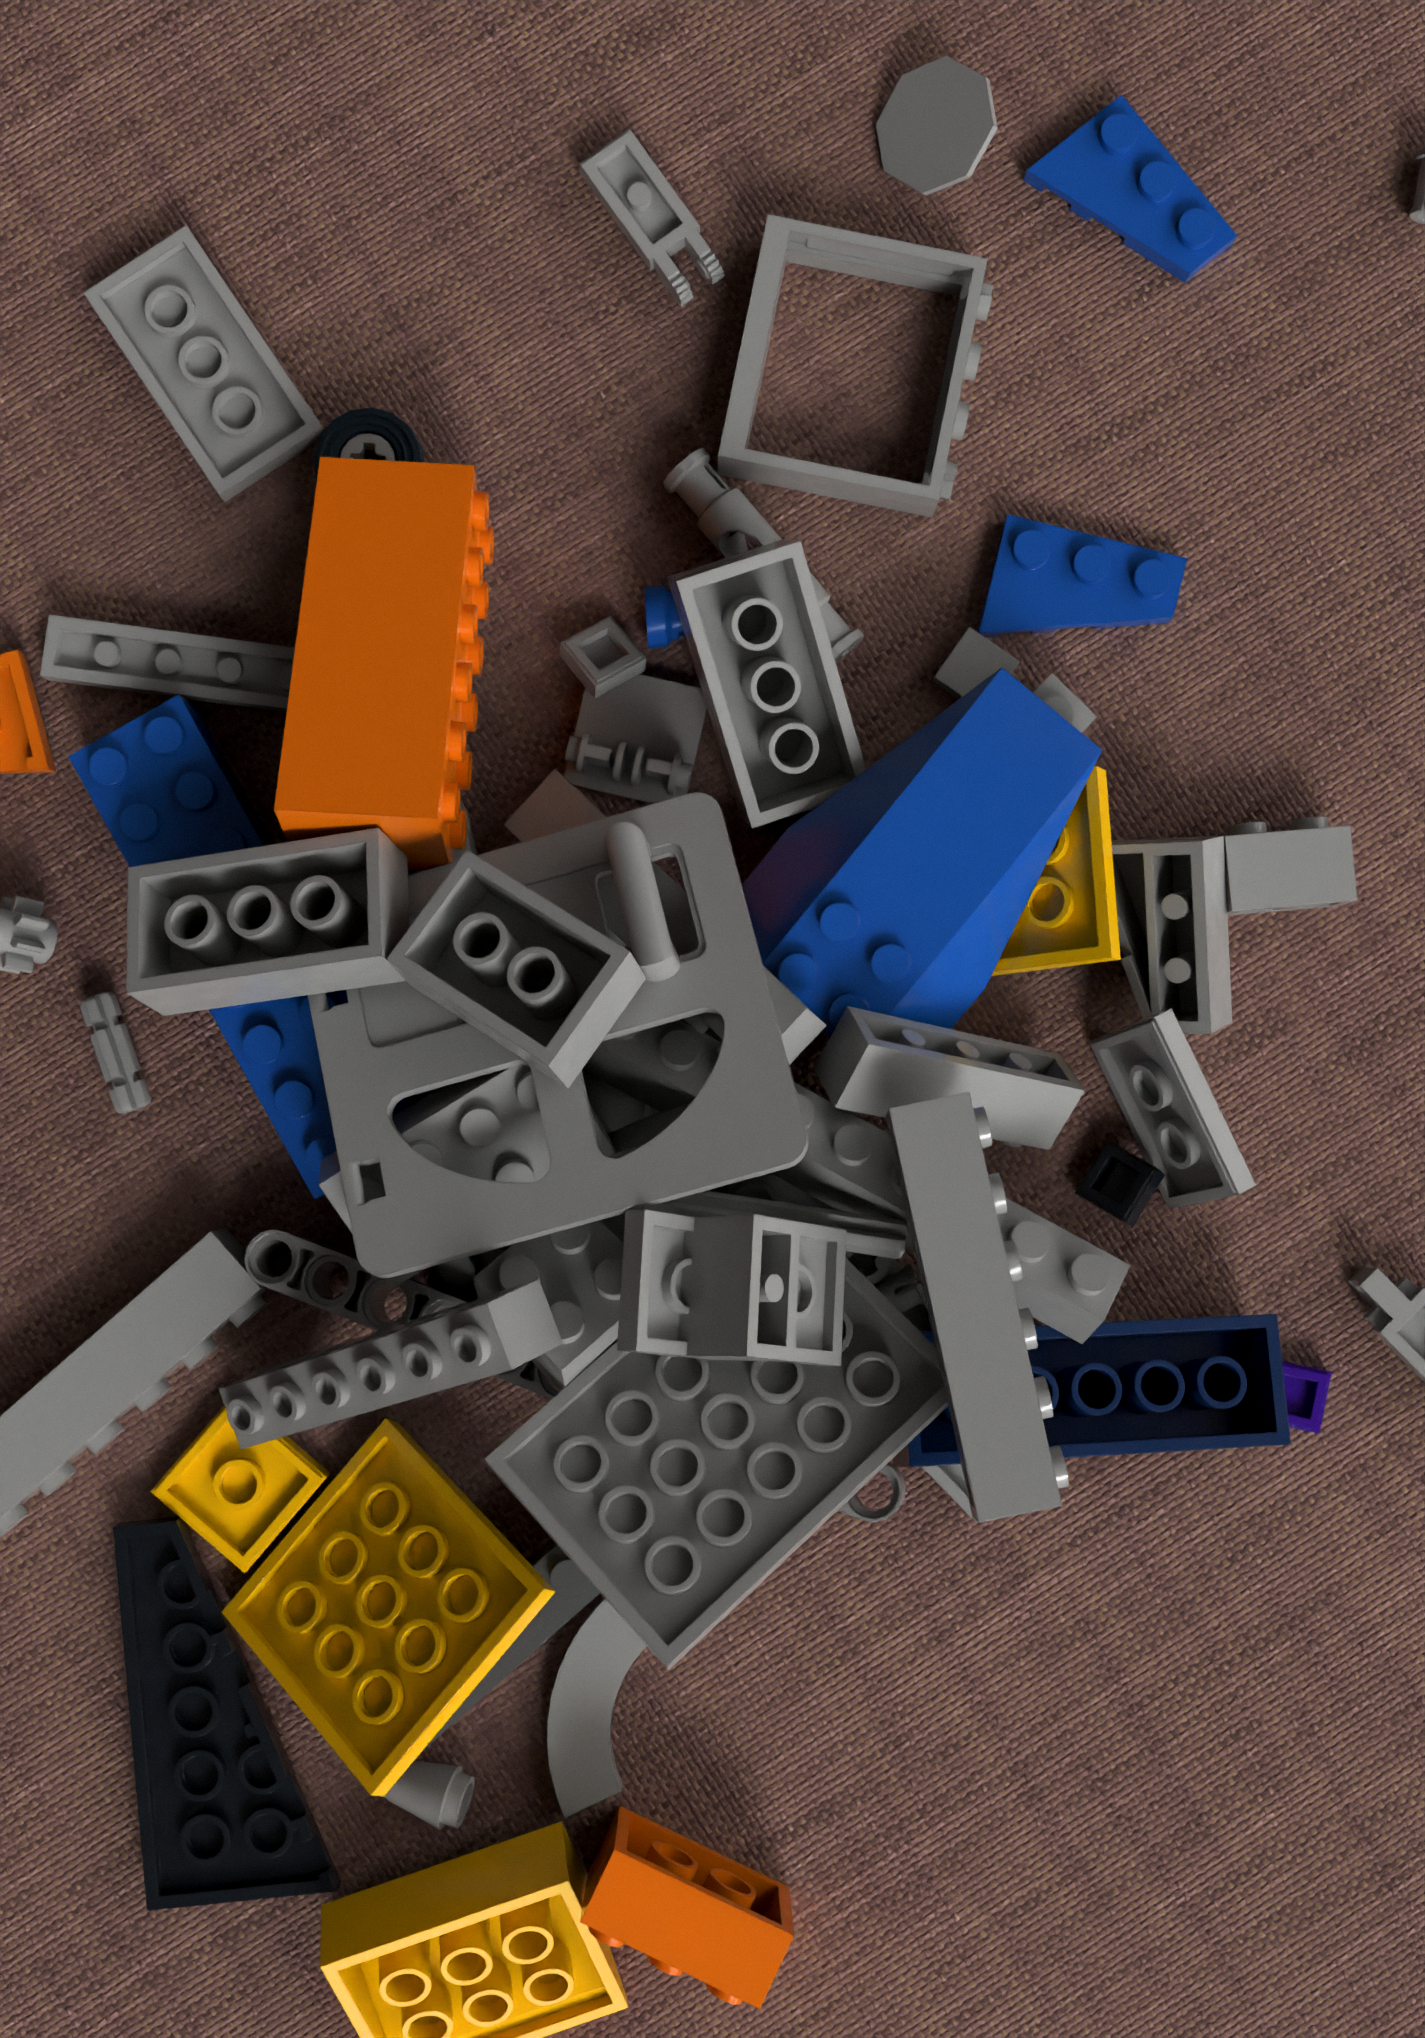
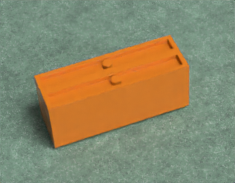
M320 457L274 804V812L287 842L379 828L407 856L408 870H428L452 863L454 849L464 850L467 815L465 810H460L461 790H470L473 759L472 752L466 751L467 732H476L478 722V696L476 693H472V675H481L483 670L484 643L483 637H477L478 619H487L489 584L488 581H483L484 564L492 565L494 558L493 526H488L489 494L488 492L478 491L474 465Z

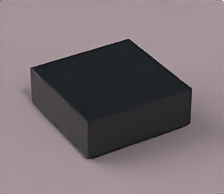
M1107 1140L1075 1194L1133 1228L1165 1174L1157 1167Z

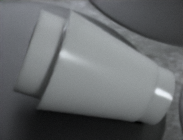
M413 1761L387 1794L380 1797L386 1798L387 1801L439 1830H442L445 1825L459 1828L471 1802L475 1778L462 1773L461 1765Z

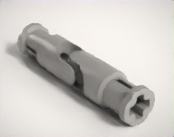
M704 448L697 449L689 454L665 478L663 482L664 487L670 494L677 492L699 518L697 526L724 558L748 551L745 534L754 538L759 544L755 548L782 540L738 488L730 489L709 464L710 455ZM810 572L836 664H838L859 645L865 635L858 628L851 630L828 603L831 598L830 594Z

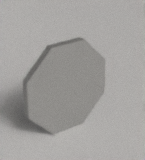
M943 56L902 74L876 122L883 171L925 196L969 179L998 129L990 80L948 56Z

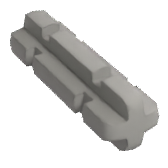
M104 992L86 998L81 1002L80 1009L86 1027L93 1026L94 1034L89 1036L105 1082H112L113 1090H110L109 1094L115 1111L122 1114L144 1108L150 1103L151 1096L145 1079H138L137 1072L141 1071V1067L126 1023L119 1024L118 1016L123 1014L116 995L113 992Z

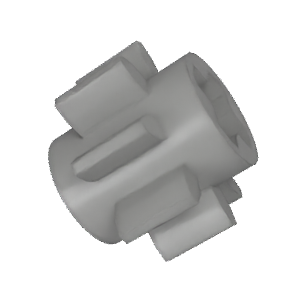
M14 895L13 899L8 897L1 898V971L19 974L20 971L32 973L34 963L44 964L50 959L57 941V926L53 919L41 916L44 906L43 901Z

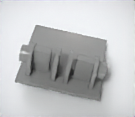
M642 674L631 678L596 699L585 688L574 737L570 736L565 760L568 763L564 778L573 786L651 804L687 794L707 711L701 688Z

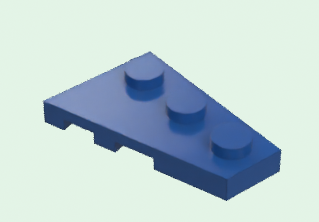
M1122 95L1029 167L1023 181L1040 192L1046 188L1071 204L1070 211L1089 222L1093 218L1122 236L1124 245L1184 283L1232 246L1237 237V234Z
M1008 514L1003 524L977 632L984 637H997L1003 633L1030 631L1031 634L1067 628L1094 627V629L1169 623L1174 616L1187 558Z

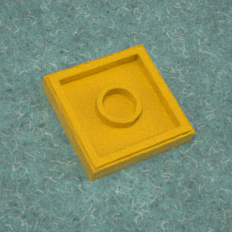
M224 1405L150 1492L243 1573H246L331 1473L288 1436L241 1449L235 1432L228 1421L227 1410Z

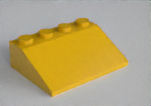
M562 1821L321 1905L320 1968L360 2038H543L629 2008L627 1995L610 1946L596 1939L589 1932L588 1926L580 1923L587 1878Z

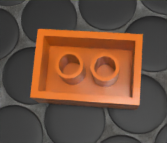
M619 1806L587 1874L580 1923L588 1926L589 1932L606 1945L619 1948L626 1944L647 1954L650 1963L664 1973L681 1976L684 1972L705 1982L713 1995L727 2003L740 2005L744 2001L760 2009L794 1937L789 1886Z

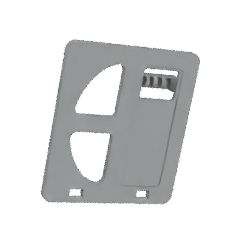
M694 792L476 855L609 939L597 883L598 879L602 876L613 873L632 955L646 976V980L603 1041L702 1013H714L724 1020V1035L720 1053L703 1088L673 1123L633 1152L616 1159L608 1158L601 1153L582 1070L569 1089L412 987L407 981L347 989L348 1003L334 1006L329 1009L326 993L308 995L356 1256L360 1265L367 1272L380 1278L396 1277L624 1214L626 1210L646 1208L787 1169L798 1164L808 1149V1133L724 816L718 802L712 796L705 793ZM666 857H676L678 860L699 941L698 948L695 951L680 956L677 955L670 939L651 863ZM458 861L408 875L409 927ZM528 1065L532 1073L550 1154V1167L546 1175L540 1180L521 1183L488 1181L453 1172L429 1161L411 1148L393 1123V1110L396 1104L405 1097L514 1066ZM380 1162L386 1196L369 1200L366 1203L359 1166H368Z

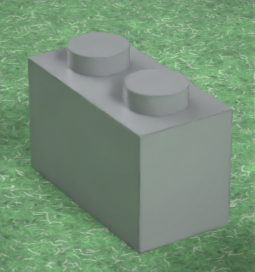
M1309 817L1290 821V830L1267 832L1266 822H1250L1228 826L1229 836H1224L1228 916L1336 907L1358 900L1350 825L1329 827L1328 817Z

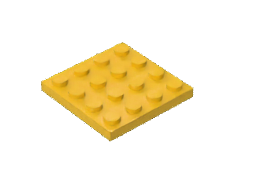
M385 1418L223 1609L222 1613L371 1796H385L556 1591L398 1422Z

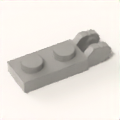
M626 130L579 163L582 177L649 270L655 269L661 283L679 306L681 305L682 307L694 298L688 280L679 272L670 258L684 247H686L699 273L710 284H715L725 276L718 259L700 234V225L631 130Z

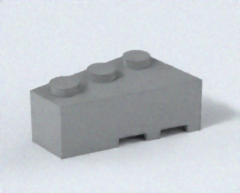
M1224 835L1112 841L1119 943L1124 958H1121V962L1143 1019L1172 1008L1184 1034H1212L1231 1024L1232 1002Z

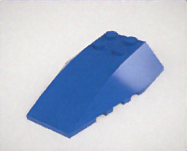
M1001 667L884 755V757L791 825L742 884L762 964L827 1025L822 1032L829 1037L833 1034L847 1006L951 1029L985 989L1102 749Z

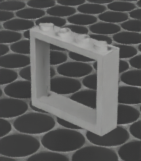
M768 214L718 452V474L933 518L939 498L950 500L957 473L958 463L947 461L951 439L962 441L967 424L970 403L959 401L963 379L975 380L980 360L982 343L971 340L975 320L986 322L991 305L993 285L983 283L988 258ZM786 262L958 296L921 484L748 449Z

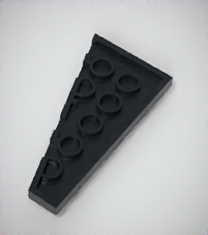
M178 1516L120 1522L113 1527L147 1911L338 1891L341 1879L230 1624L222 1613L223 1608L185 1521Z

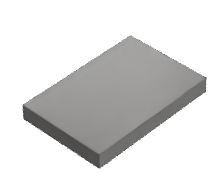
M1172 1008L1109 1031L1090 1041V1046L1145 1161L1157 1167L1165 1174L1158 1188L1167 1207L1173 1209L1236 1196L1256 1186Z

